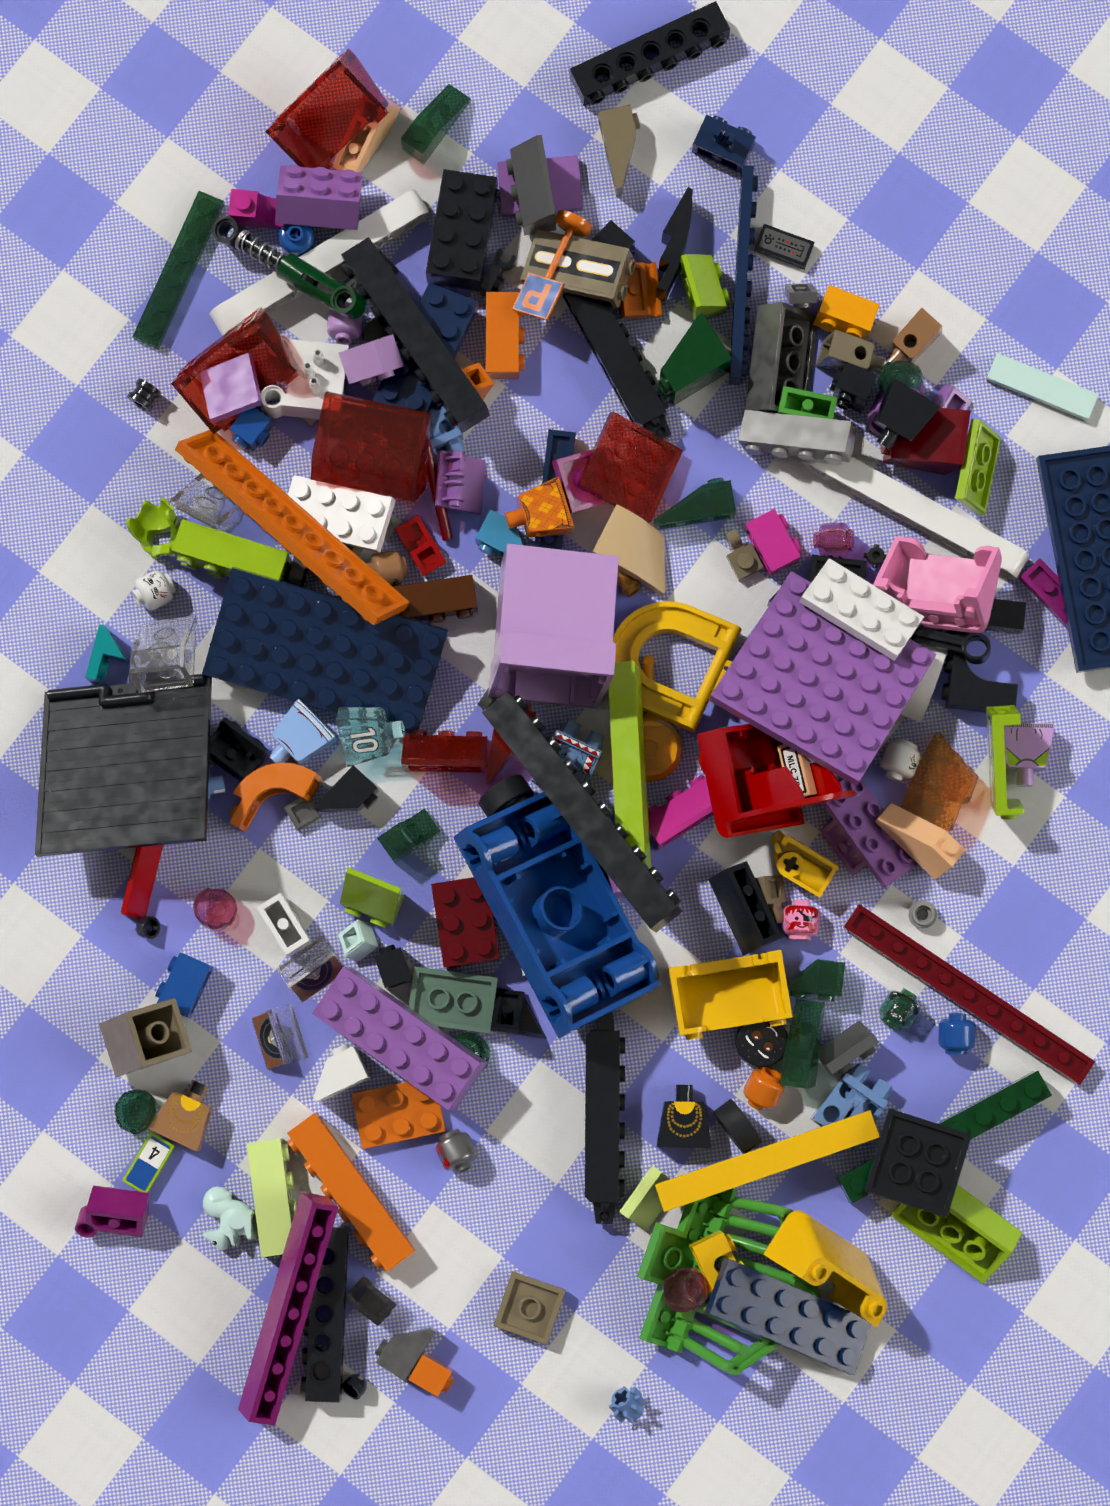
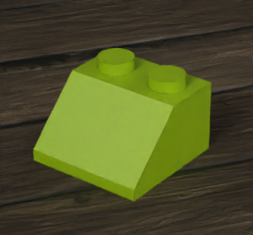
M681 255L679 273L693 321L702 312L706 319L725 314L730 300L727 289H722L719 279L722 278V272L719 263H714L712 255Z

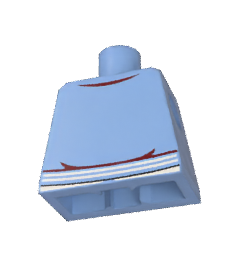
M298 699L271 734L280 745L268 756L274 763H285L292 756L299 765H302L335 743L337 739Z

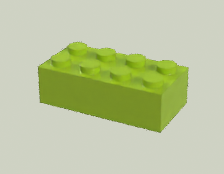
M184 519L181 521L172 547V552L177 560L181 562V566L195 571L197 567L207 570L208 575L220 579L223 578V575L229 577L232 567L287 582L293 562L286 551Z

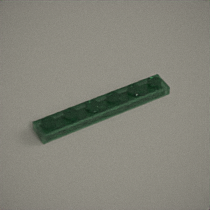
M198 191L132 336L135 340L156 349L160 348L211 236L213 225L219 218L225 205L223 200Z

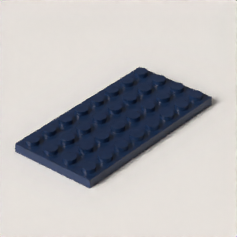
M1110 446L1040 455L1036 458L1075 670L1076 673L1107 669L1110 668Z
M232 567L202 674L292 701L300 699L303 704L350 717L348 708H358L360 720L368 722L365 709H375L379 726H381L385 718L389 729H393L391 722L403 721L405 730L403 733L417 736L448 629L397 614L376 625H372L350 604L344 602L342 598Z

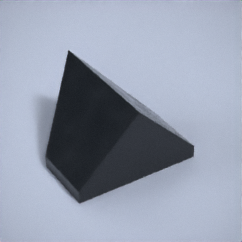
M497 988L490 1031L547 1039L524 996L525 992Z

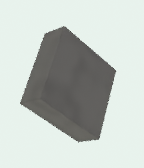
M298 798L284 806L297 831L322 818L312 800L308 803Z

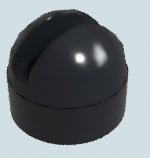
M144 916L136 922L135 930L142 938L153 939L160 932V923L156 917ZM145 925H150V929L145 930Z
M352 1374L342 1383L344 1392L355 1400L360 1399L367 1389V1381L365 1378L361 1380L359 1378L360 1374Z

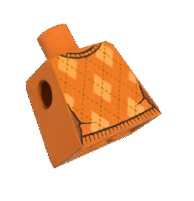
M559 477L520 494L517 498L518 509L505 513L508 528L511 529L523 525L528 538L572 533L574 528Z

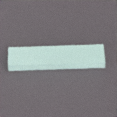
M999 353L996 354L986 378L987 381L1085 421H1088L1099 395Z

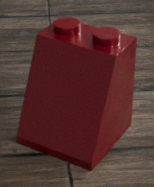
M939 408L911 442L898 438L891 450L881 446V454H884L883 463L946 475L963 466L971 411Z

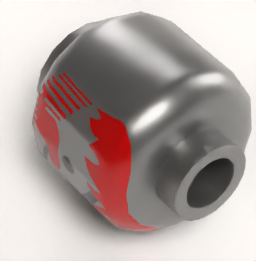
M456 1129L439 1137L440 1142L436 1145V1151L445 1170H455L459 1174L472 1168L471 1162L476 1159L477 1152L468 1133L460 1132L459 1129Z

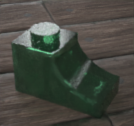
M424 808L407 820L399 822L377 837L392 861L397 863L439 834L440 830Z

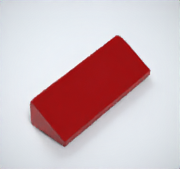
M163 845L136 847L121 908L122 915L137 919L147 915Z

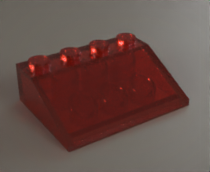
M326 392L312 452L310 480L415 502L426 489L432 413Z

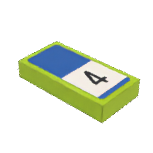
M150 1132L122 1181L139 1192L149 1193L176 1145L154 1132Z

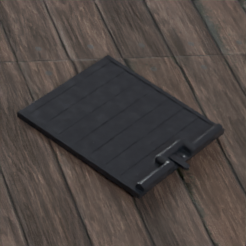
M131 672L129 684L111 686L99 684L51 689L45 692L35 855L37 857L207 841L212 677L194 674L147 679L138 683V674Z

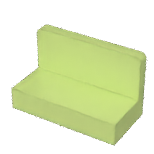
M652 1165L619 1212L643 1230H648L663 1209L655 1184L670 1178Z

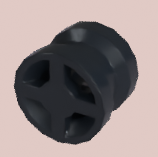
M138 378L134 391L129 392L127 398L137 406L150 412L153 408L152 403L154 399L159 398L162 393L152 384Z

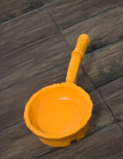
M646 655L642 660L643 672L654 681L655 660L651 655ZM645 713L643 714L646 779L648 782L664 779L674 772L681 761L683 746L680 734L673 724Z

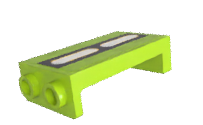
M1015 705L986 707L991 807L996 816H1001V819H1017L1018 815L1025 814V811L1019 799H1007L1004 726L1021 725V713Z

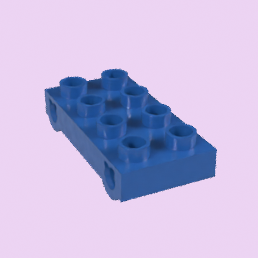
M544 792L469 825L453 837L558 1039L650 993L662 985L653 955L643 943L639 942L597 860Z

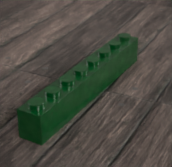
M1032 1071L941 1120L937 1124L972 1134L971 1139L1051 1097L1052 1094L1039 1071ZM874 1157L836 1177L849 1203H854L869 1195V1193L864 1192V1188Z

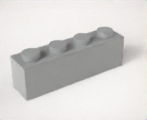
M745 410L738 441L742 448L752 455H761L763 452L771 453L778 458H787L789 455L798 456V458L805 461L824 459L831 464H840L841 461H851L857 431L852 421Z

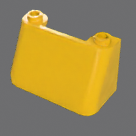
M782 950L667 969L679 1036L685 1035L686 1040L703 1038L702 1032L761 1022L769 1021L770 1027L787 1024L786 1018L793 1017Z
M800 1210L791 1212L782 1223L763 1255L811 1285L820 1286L829 1280L834 1286V1294L831 1293L829 1298L877 1328L886 1313L887 1303L868 1255L807 1213Z

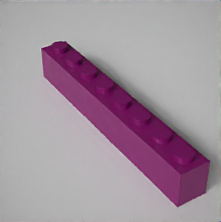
M306 1192L300 1193L238 1410L248 1422L273 1426L276 1424L339 1208L327 1196Z

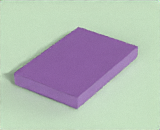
M578 155L546 158L555 213L559 210L569 212L583 211ZM506 161L497 162L502 217L515 216V211H519L518 201L512 200L510 185L515 184L514 175L508 176Z

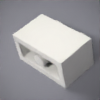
M282 893L275 895L256 907L287 957L313 943Z

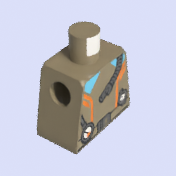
M834 330L822 341L816 367L837 372L838 368L843 370L848 362L867 371L880 374L884 367L885 358L873 354V343L839 330Z

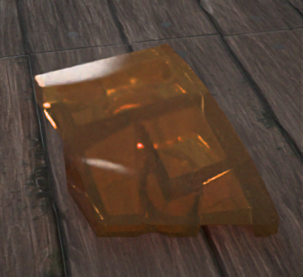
M936 732L910 781L901 808L944 830L952 831L962 804L969 803L979 776L971 767L964 763L960 754L949 746L943 739L944 736Z

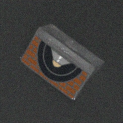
M321 936L277 968V971L286 985L303 1004L330 985L344 965Z
M292 1004L267 1010L251 1018L267 1070L309 1057Z

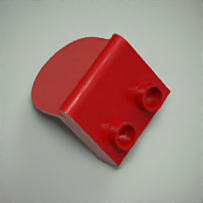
M750 724L723 727L697 734L700 748V768L706 777L717 831L724 838L803 825L805 822L802 809L856 796L855 790L842 791V786L834 773L814 762L810 763L817 794L804 798L802 789L788 767H782L777 746L783 745V743Z

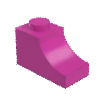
M231 189L229 217L248 227L281 229L284 225L275 223V198L264 196L258 191Z

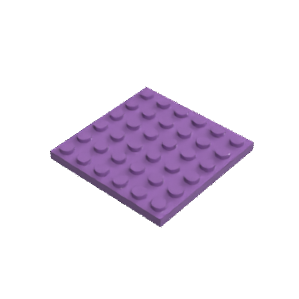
M791 571L716 686L709 701L857 786L937 654L910 639L895 661L801 604L799 601L811 582Z

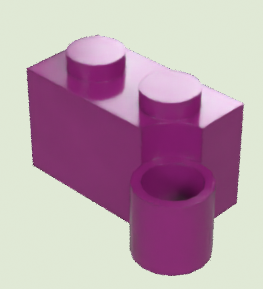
M93 1185L88 1204L80 1209L75 1225L76 1233L85 1238L94 1237L97 1231L142 1237L149 1215V1193Z

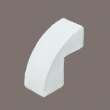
M921 645L937 655L900 715L922 722L938 681L947 650Z

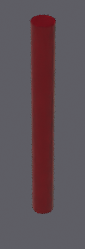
M423 431L417 434L435 506L438 471L429 432ZM435 506L442 540L453 539L447 509Z

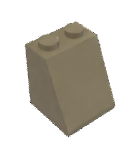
M176 998L123 1013L99 1024L115 1077L136 1072L192 1052Z

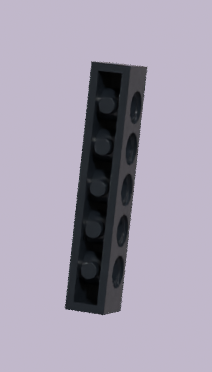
M715 1L570 68V80L583 106L589 103L595 105L602 102L605 96L613 92L616 94L624 92L630 87V84L637 81H648L656 72L661 70L669 71L679 64L678 62L684 59L692 60L699 57L704 50L710 47L716 49L723 46L729 39L730 27ZM695 30H703L706 35L704 37H696L693 32ZM672 41H678L682 46L674 49L668 44ZM648 52H653L658 57L654 60H649L644 55ZM628 63L633 66V69L623 71L620 66ZM598 75H606L609 80L601 83L595 78Z
M349 1227L332 1228L327 1248L333 1250L335 1258L330 1264L322 1263L309 1308V1319H306L303 1328V1336H308V1346L302 1349V1365H307L306 1377H301L300 1393L305 1394V1401L339 1403L342 1400ZM326 1276L333 1281L331 1292L326 1293L319 1289L318 1282L321 1277ZM325 1305L331 1309L332 1317L329 1321H322L318 1318L317 1310L320 1306ZM323 1334L329 1337L331 1341L329 1349L321 1350L316 1346L318 1335ZM317 1364H325L329 1368L328 1378L319 1379L315 1375L314 1369Z

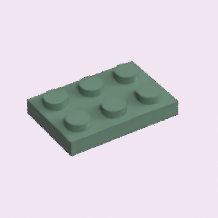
M414 966L409 1007L436 1027L490 1034L498 978Z

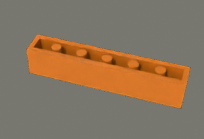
M313 1113L287 1133L290 1137L287 1141L296 1155L301 1152L307 1160L304 1163L305 1168L313 1178L315 1176L320 1178L323 1183L320 1187L322 1192L329 1199L332 1200L334 1198L340 1206L337 1211L346 1224L351 1222L357 1231L353 1233L362 1247L368 1245L373 1254L370 1258L379 1270L384 1268L388 1272L416 1251L317 1113Z

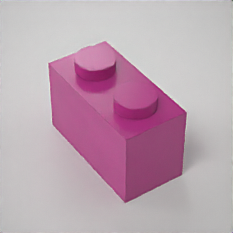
M775 508L745 523L744 530L769 577L798 563L801 557L799 553L802 552L795 537L791 539L786 530L789 528V525L782 513L778 515Z

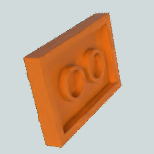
M409 1082L351 1093L362 1149L446 1132L441 1105Z

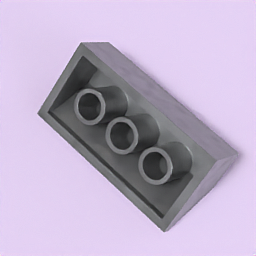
M785 302L758 305L745 410L778 413L783 386L810 391L817 326L813 325L816 318L815 315L795 308Z

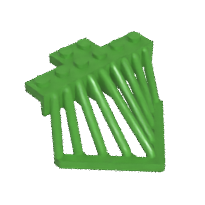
M732 1188L686 1204L677 1229L656 1222L637 1277L658 1284L639 1339L668 1348L680 1354L684 1347L722 1371L737 1376L780 1345L705 1313L708 1304L700 1301L701 1295L710 1297L711 1292L689 1245L720 1230L725 1236L728 1234L731 1236L735 1247L763 1255L769 1245L724 1232L725 1226H732L771 1237L776 1235L780 1227L730 1214L731 1209L738 1208L777 1216L781 1225L793 1210L776 1204L736 1197L738 1190ZM733 1254L736 1262L741 1260L747 1267L821 1298L818 1286L809 1284L797 1275ZM720 1256L716 1260L723 1262V1259L726 1257ZM698 1312L759 1340L747 1346L695 1319L694 1315ZM689 1330L737 1353V1355L730 1360H726L688 1336Z

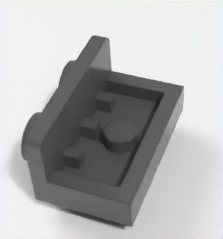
M857 1021L815 1050V1055L829 1075L837 1072L841 1076L853 1067L850 1063L859 1056L864 1060L876 1051L874 1046L879 1041L873 1033L870 1034L861 1021Z

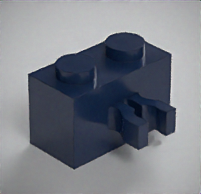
M706 115L693 142L692 153L741 174L742 167L746 164L755 145L756 136L752 135V132L747 128L740 126L736 128L729 125L722 117Z

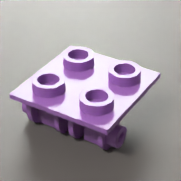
M439 451L435 506L480 515L482 513L485 460L464 456L463 451H453V453Z

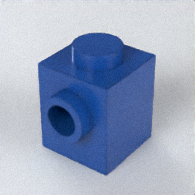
M254 407L242 412L229 430L232 436H234L232 441L244 450L246 447H249L254 451L258 446L262 447L270 437L268 432L274 425L269 417Z

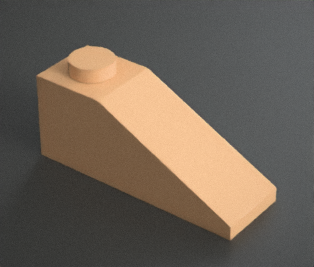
M365 93L331 167L341 171L349 169L361 172L389 134L401 107L380 94Z
M890 803L875 820L934 880L953 867L965 852V849L946 830L893 803Z

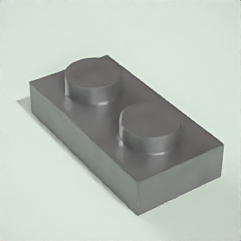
M812 283L785 284V296L789 304H794L795 308H808L810 303H817V291Z

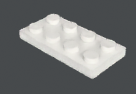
M296 475L293 476L288 495L344 545L378 553L381 552L396 502L394 498Z
M830 558L799 601L894 661L924 618L923 615Z

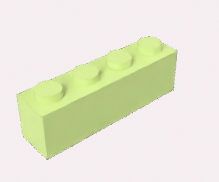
M283 1139L246 1143L261 1258L282 1255L297 1207L296 1200L291 1201L290 1189H294L292 1172H287L286 1161L290 1160L288 1143L284 1144Z

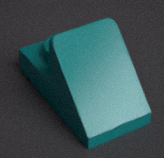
M101 624L98 627L85 675L89 682L100 684L101 679L107 676L109 670V662H106L107 658L128 663L110 631L105 625Z

